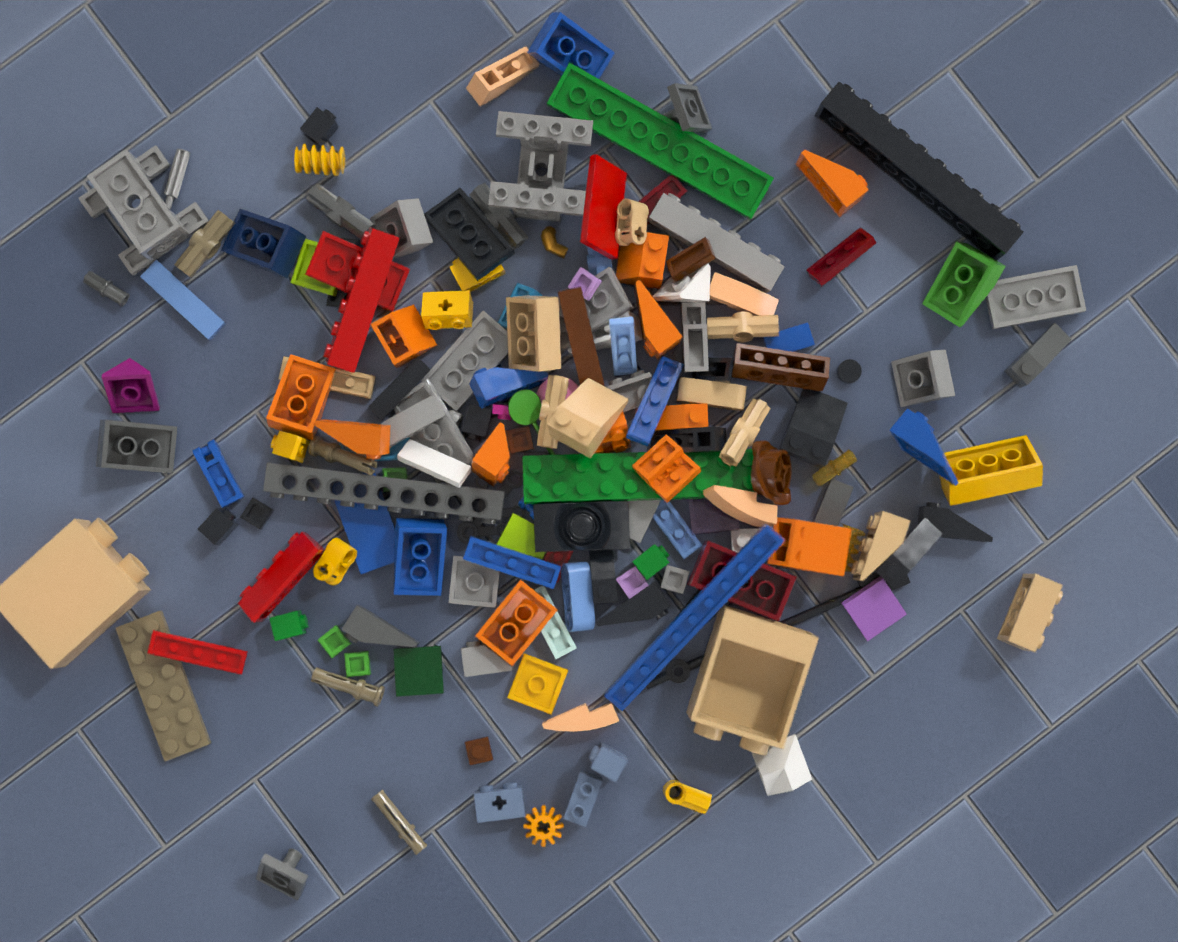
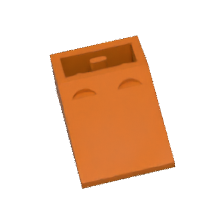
M777 517V524L773 526V530L784 539V542L768 558L767 564L787 569L844 576L852 529Z

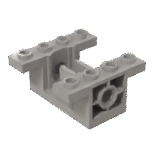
M498 111L496 137L520 139L521 152L517 184L491 181L489 207L513 209L514 217L556 222L561 221V214L583 216L586 191L564 189L568 145L591 147L593 121ZM544 167L548 172L544 176H538L536 170Z
M156 145L138 158L133 156L127 149L87 175L94 188L79 197V200L93 219L110 209L127 233L133 245L118 256L133 276L188 239L197 230L205 227L209 222L196 202L175 215L155 190L150 180L171 167ZM135 199H140V205L134 208L132 202Z

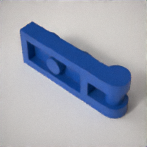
M213 439L207 442L208 445L205 447L194 449L193 454L222 508H225L244 498V495L217 442ZM212 453L214 459L207 462L206 456Z

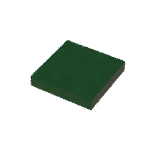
M441 646L393 649L396 697L444 693Z

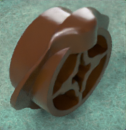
M768 441L753 442L752 454L754 460L752 463L751 481L754 492L759 496H765L772 500L775 505L789 504L791 502L789 486L792 466L788 452L786 450H778Z

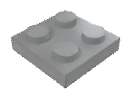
M453 556L449 603L496 608L500 571L464 560L461 556Z

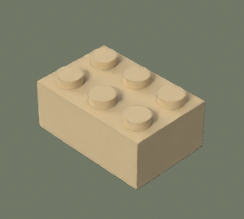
M531 295L506 297L509 368L538 372L561 369L559 297Z
M1023 574L997 639L1025 651L1036 652V649H1040L1044 642L1043 632L1045 627H1049L1053 620L1054 614L1052 610L1054 605H1057L1062 598L1063 592L1061 588L1063 585L1038 574Z

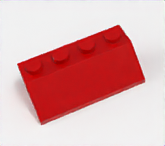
M296 532L287 542L289 544L284 552L280 550L272 558L274 563L268 570L264 568L256 576L258 581L252 587L250 585L246 587L240 594L242 599L238 604L254 623L263 622L324 553L325 549L306 532H301L300 534Z

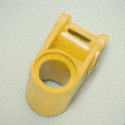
M333 538L327 544L324 553L314 566V577L332 586L339 584L350 565L355 561L357 550L340 538Z

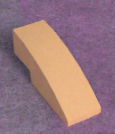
M716 272L710 283L709 299L726 304L727 307L740 312H749L753 316L774 315L779 300L767 293Z
M716 485L703 490V495L711 503L739 521L756 527H762L765 523L770 527L777 524V505L757 502L756 492Z
M611 702L592 711H589L587 704L584 703L542 722V726L544 729L555 731H586L619 722V718Z

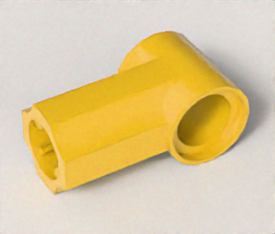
M669 780L663 786V795L672 804H678L706 814L709 809L712 794L685 785L677 780ZM679 786L681 790L679 796L671 798L669 796L670 788Z

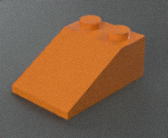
M807 150L801 152L796 162L797 167L839 217L861 201L869 190L866 180L861 175L857 176L854 171Z
M638 280L635 283L634 292L644 341L643 348L650 357L655 356L658 360L680 344L682 335L642 282Z
M290 354L266 417L268 427L312 440L318 430V427L315 426V421L322 419L336 369Z
M520 580L475 636L513 666L558 609Z

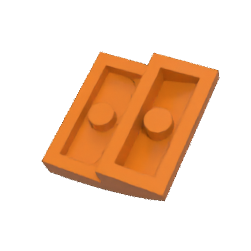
M665 435L632 465L639 476L666 503L701 472V468L684 454L683 448L668 435Z

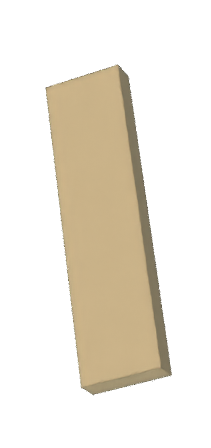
M283 357L279 380H281L289 357ZM332 367L336 371L330 391L372 399L376 376L359 372L352 373Z

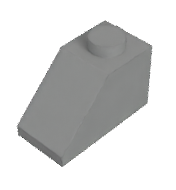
M480 641L466 642V647L461 648L464 677L513 670L512 665L486 644L481 645Z

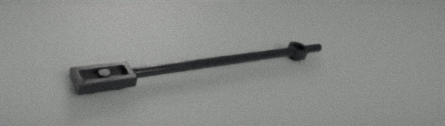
M875 571L863 581H857L859 587L779 622L794 626L842 605L843 601L880 577V575ZM908 575L894 588L885 581L891 591L911 583ZM704 655L688 662L682 659L670 661L666 671L658 674L646 686L647 690L668 680L674 683L685 682L689 678L690 671L701 666ZM676 667L683 669V673L680 676L674 674Z

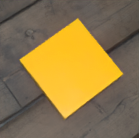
M524 653L507 698L552 715L568 669Z

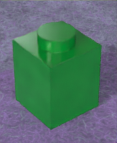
M654 544L634 559L632 563L643 577L648 580L670 563L667 560L670 555L662 545L657 547Z
M301 610L269 618L275 641L307 633L306 628L309 627L306 614H302Z

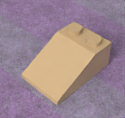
M588 378L558 407L547 423L549 434L554 439L591 458L629 402V399Z

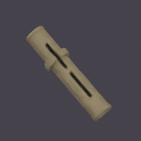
M383 789L371 798L399 833L398 837L405 840L415 855L428 846L414 830V824L410 825Z

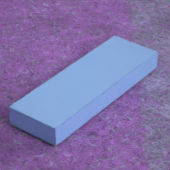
M633 317L609 319L614 376L633 374L637 372Z

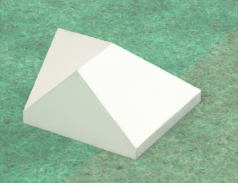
M706 264L678 282H675L670 277L652 297L655 301H709L711 267L709 264Z
M796 734L787 737L783 749L769 745L767 755L751 752L767 796L793 791L812 780Z

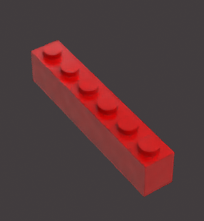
M372 227L369 228V231H364L360 243L364 246L361 254L357 253L353 267L356 270L353 277L349 276L345 288L349 292L346 299L342 298L338 312L341 315L339 321H334L330 334L334 336L331 344L327 343L323 357L326 358L325 362L328 365L355 373L399 237Z

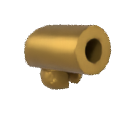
M545 227L541 232V239L545 250L564 259L569 248L557 243L555 237L556 229L554 227Z

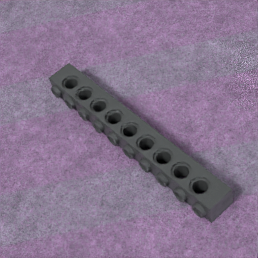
M267 463L263 491L270 492L269 497L284 499V494L293 495V500L307 501L308 497L317 498L316 503L331 504V500L341 501L340 506L354 507L355 503L364 504L365 509L378 510V506H386L389 512L402 513V509H410L411 514L425 516L427 511L435 512V517L449 519V514L459 515L458 520L472 522L473 517L482 518V523L495 525L496 520L502 521L505 499L504 491L463 486L458 488L447 484ZM293 476L296 484L292 489H287L285 481L288 477ZM313 479H317L320 484L319 489L315 492H311L308 487L309 482ZM336 482L343 484V491L339 495H335L332 492V486ZM359 485H365L367 488V494L362 498H358L355 493ZM382 488H389L391 492L390 498L386 501H382L379 498V492ZM411 490L414 493V500L406 504L402 499L403 493ZM431 493H435L438 496V503L433 507H429L426 504V497ZM459 496L462 500V505L459 509L454 510L450 507L449 501L452 497ZM477 499L485 501L486 507L482 512H475L473 509V503Z

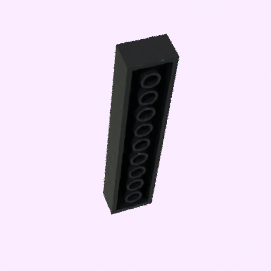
M838 82L821 102L815 116L980 251L995 260L1004 256L1023 234L1024 231L1020 229V224L1014 219L1005 217L997 205L989 204L984 200V196L980 191L968 187L960 175L952 174L946 169V164L940 159H934L930 156L928 150L923 145L916 144L909 139L910 136L905 130L897 129L893 126L889 117L885 114L877 113L868 100L860 99L854 94L855 91L851 86Z

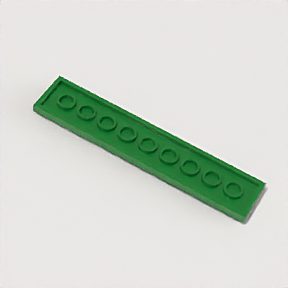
M570 62L546 104L568 118L593 121L592 131L667 174L676 177L678 180L749 220L752 219L774 179L772 176L694 132L682 131L681 125Z
M752 449L745 451L737 466H729L724 463L719 457L721 452L684 453L701 468V472L672 499L706 498L703 495V490L714 485L754 492L751 481V470L754 460ZM646 452L593 454L591 458L584 454L522 456L524 504L663 499L632 467Z

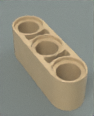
M680 377L676 401L686 404L708 403V407L743 411L747 387L738 384Z

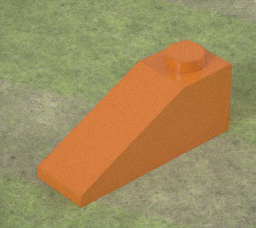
M708 403L666 406L655 431L708 427Z
M329 419L315 421L316 427L357 454H366L367 459H380L381 455L389 454L391 425Z

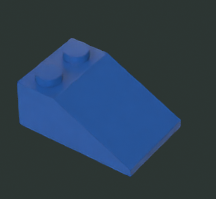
M561 12L550 13L527 51L536 60L561 76L570 62L598 79L615 53Z
M907 408L889 430L902 451L956 486L959 482L938 440L933 434L934 429L927 423L928 418L919 411L914 413Z
M396 518L394 595L441 596L447 527L443 519Z

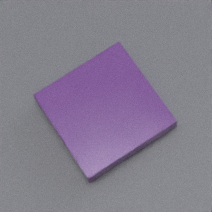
M881 576L842 602V605L867 641L907 615Z

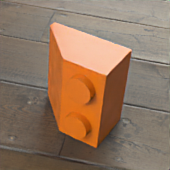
M647 232V237L643 244L636 245L630 243L628 246H620L616 270L618 281L623 284L635 285L640 280L645 287L660 289L669 235Z
M501 422L474 456L471 464V471L493 487L497 482L502 483L510 468L508 465L510 456L505 428Z

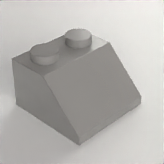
M419 198L397 200L370 217L371 222L375 225L373 228L399 237L393 259L420 251L433 243Z
M946 350L928 351L891 361L900 407L955 396Z

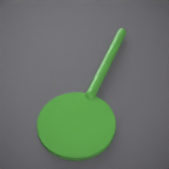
M519 390L509 400V415L513 421L520 425L532 424L538 434L540 428L536 420L540 416V398L531 390ZM546 448L550 455H555L551 448Z

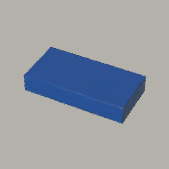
M808 322L779 331V336L762 337L766 348L795 352L815 345Z

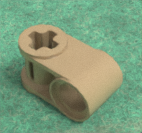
M625 198L619 203L617 208L616 241L620 246H628L630 243L636 245L643 244L647 237L649 209L644 203Z

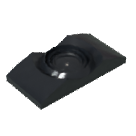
M628 501L533 505L535 552L630 549Z

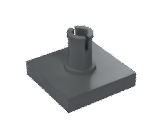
M674 83L667 87L674 109L663 113L665 117L676 123L679 122L682 131L706 133L712 130L697 86Z
M291 848L281 862L265 853L260 861L256 879L298 901L308 878V875L295 869L302 858V854Z

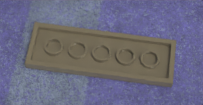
M157 611L116 627L115 629L164 761L211 744L182 662L147 654L153 630L171 634L163 611Z

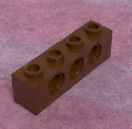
M740 343L736 344L732 356L734 361L731 377L817 391H823L829 379L830 357Z

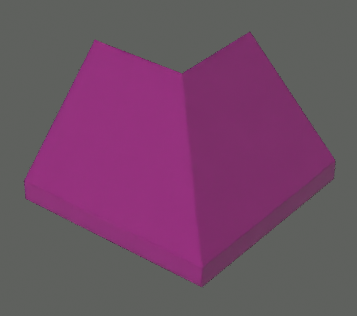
M131 358L102 374V381L112 413L160 410L150 371Z

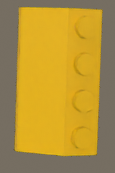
M1027 435L946 452L944 454L959 483L955 486L939 475L943 493L949 505L953 506L1042 486L1043 464Z

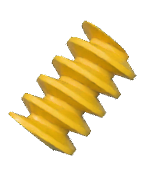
M303 144L301 150H298L296 146L294 157L296 173H301L304 168L306 174H310L312 170L316 175H319L322 170L324 175H329L331 170L334 176H338L340 171L343 174L345 168L344 148L341 146L339 152L336 153L334 146H331L329 152H326L325 145L321 146L320 152L317 151L315 144L312 145L310 151H308L306 144Z

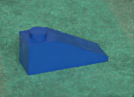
M494 367L489 370L482 368L473 374L469 385L480 408H484L512 397L519 390H531L539 387L547 380L548 374L547 372Z

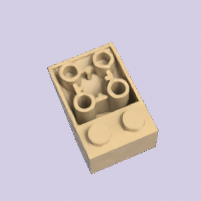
M885 511L876 512L874 516L870 515L866 525V529H869L867 537L862 538L858 549L861 552L858 561H854L851 569V574H854L852 580L863 581L903 544L910 520Z

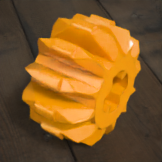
M542 805L541 813H539L536 807L532 808L534 816L530 814L525 816L531 823L523 824L524 829H531L525 834L526 838L534 835L532 844L535 845L538 839H541L542 847L546 846V839L552 845L555 844V839L552 835L561 838L562 833L556 829L564 828L563 823H557L562 818V815L557 814L553 817L555 808L551 807L549 813H547L546 805ZM539 821H543V823L548 822L550 824L548 825L547 831H545L543 828L538 829L540 825Z

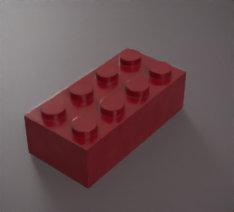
M704 541L687 585L702 591L737 552L711 541ZM763 563L728 602L779 622L797 577Z

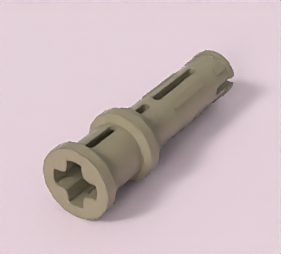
M315 436L308 447V452L313 457H323L329 463L337 461L368 475L374 474L375 470L367 466L377 468L375 460L367 459L341 449L338 443L326 442L320 436Z
M318 667L315 668L311 678L313 683L353 695V698L358 701L363 699L372 702L376 707L380 705L385 691L384 686L377 687L366 683V680L363 679L358 681Z

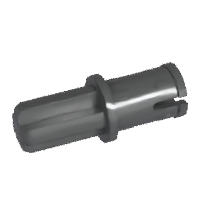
M89 271L84 276L83 282L100 292V296H106L122 307L127 303L130 294L114 286L111 280L106 281L92 271Z

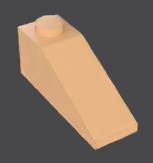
M527 47L506 56L474 74L466 89L479 106L500 96L540 65L534 57L527 53Z

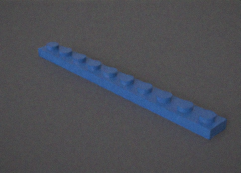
M765 523L605 692L604 697L623 711L780 547L784 539Z

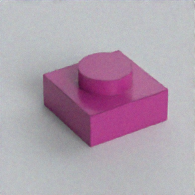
M493 404L492 414H498L497 419L511 420L508 405Z

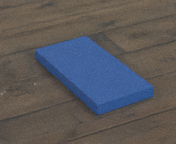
M341 482L333 484L332 492L335 495L341 494L343 484ZM359 485L356 488L355 493L358 498H362L367 494L365 485ZM380 490L379 498L385 501L383 492ZM334 500L350 546L357 550L355 560L360 574L362 575L394 563L395 526L390 512L387 511L388 507L378 506V510L365 509L364 504L355 503L354 507L340 506L341 501Z

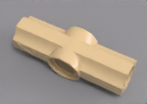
M742 311L735 313L732 317L707 318L708 339L733 338L737 342L744 343L751 341L754 337L779 336L778 315L753 316L749 312Z
M556 375L548 376L545 400H542L539 421L541 423L538 431L537 446L557 449L558 440L550 436L547 423L566 399L569 378Z
M753 399L742 418L739 417L729 435L730 438L719 455L727 465L737 466L747 448L751 447L757 437L760 426L771 409L763 400Z

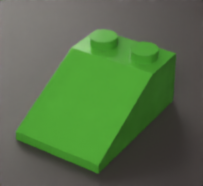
M956 242L922 304L958 327H962L994 288L1006 266L968 243Z

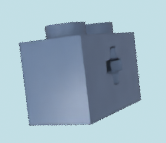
M601 742L599 747L595 745L588 757L589 761H591V769L614 782L617 781L628 761L626 755Z
M582 770L579 771L563 819L586 827L602 784L601 777Z
M517 782L504 783L502 788L493 789V785L480 786L479 791L474 793L477 823L526 816L523 785L517 786ZM497 796H501L502 800H506L502 807H499L498 803L493 802L496 801Z

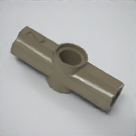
M217 210L205 227L193 234L189 241V247L174 265L192 278L206 259L212 258L221 246L220 242L235 223L221 211Z

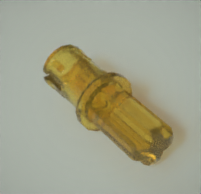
M848 449L835 460H829L825 467L812 475V478L818 486H822L836 475L840 476L843 470L857 462V458Z

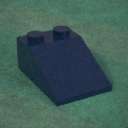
M239 209L234 220L235 224L230 229L221 251L288 279L306 239V235L289 225Z

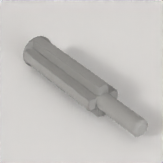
M184 149L176 150L164 192L167 196L165 204L170 210L173 199L178 198L190 152Z

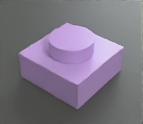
M580 267L568 288L581 286L584 299L589 301L602 281Z
M636 566L616 579L629 599L649 586Z

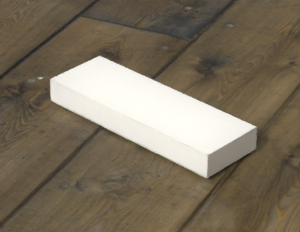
M411 439L408 440L397 455L398 461L460 488L471 472V466Z

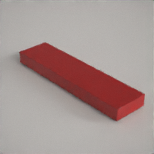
M155 630L152 632L147 654L240 675L243 673L248 651Z

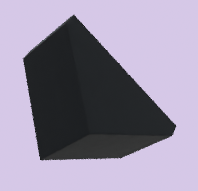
M708 357L709 371L693 372V378L730 383L734 358Z

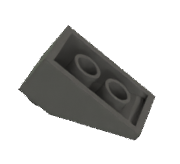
M100 420L96 467L173 473L177 427Z

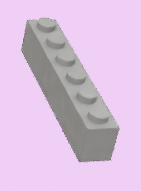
M663 193L650 214L648 222L689 247L706 237L716 259L712 260L713 262L765 293L771 291L785 267L780 264L781 260L771 254L765 255L760 252L761 248L751 242L745 243L740 240L741 236L732 230L727 232L722 229L718 221L712 218L707 220L700 215L701 212L690 205L686 207L680 203L681 200L671 193L668 195Z

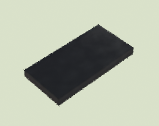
M461 187L424 214L426 221L477 281L515 254L514 249Z

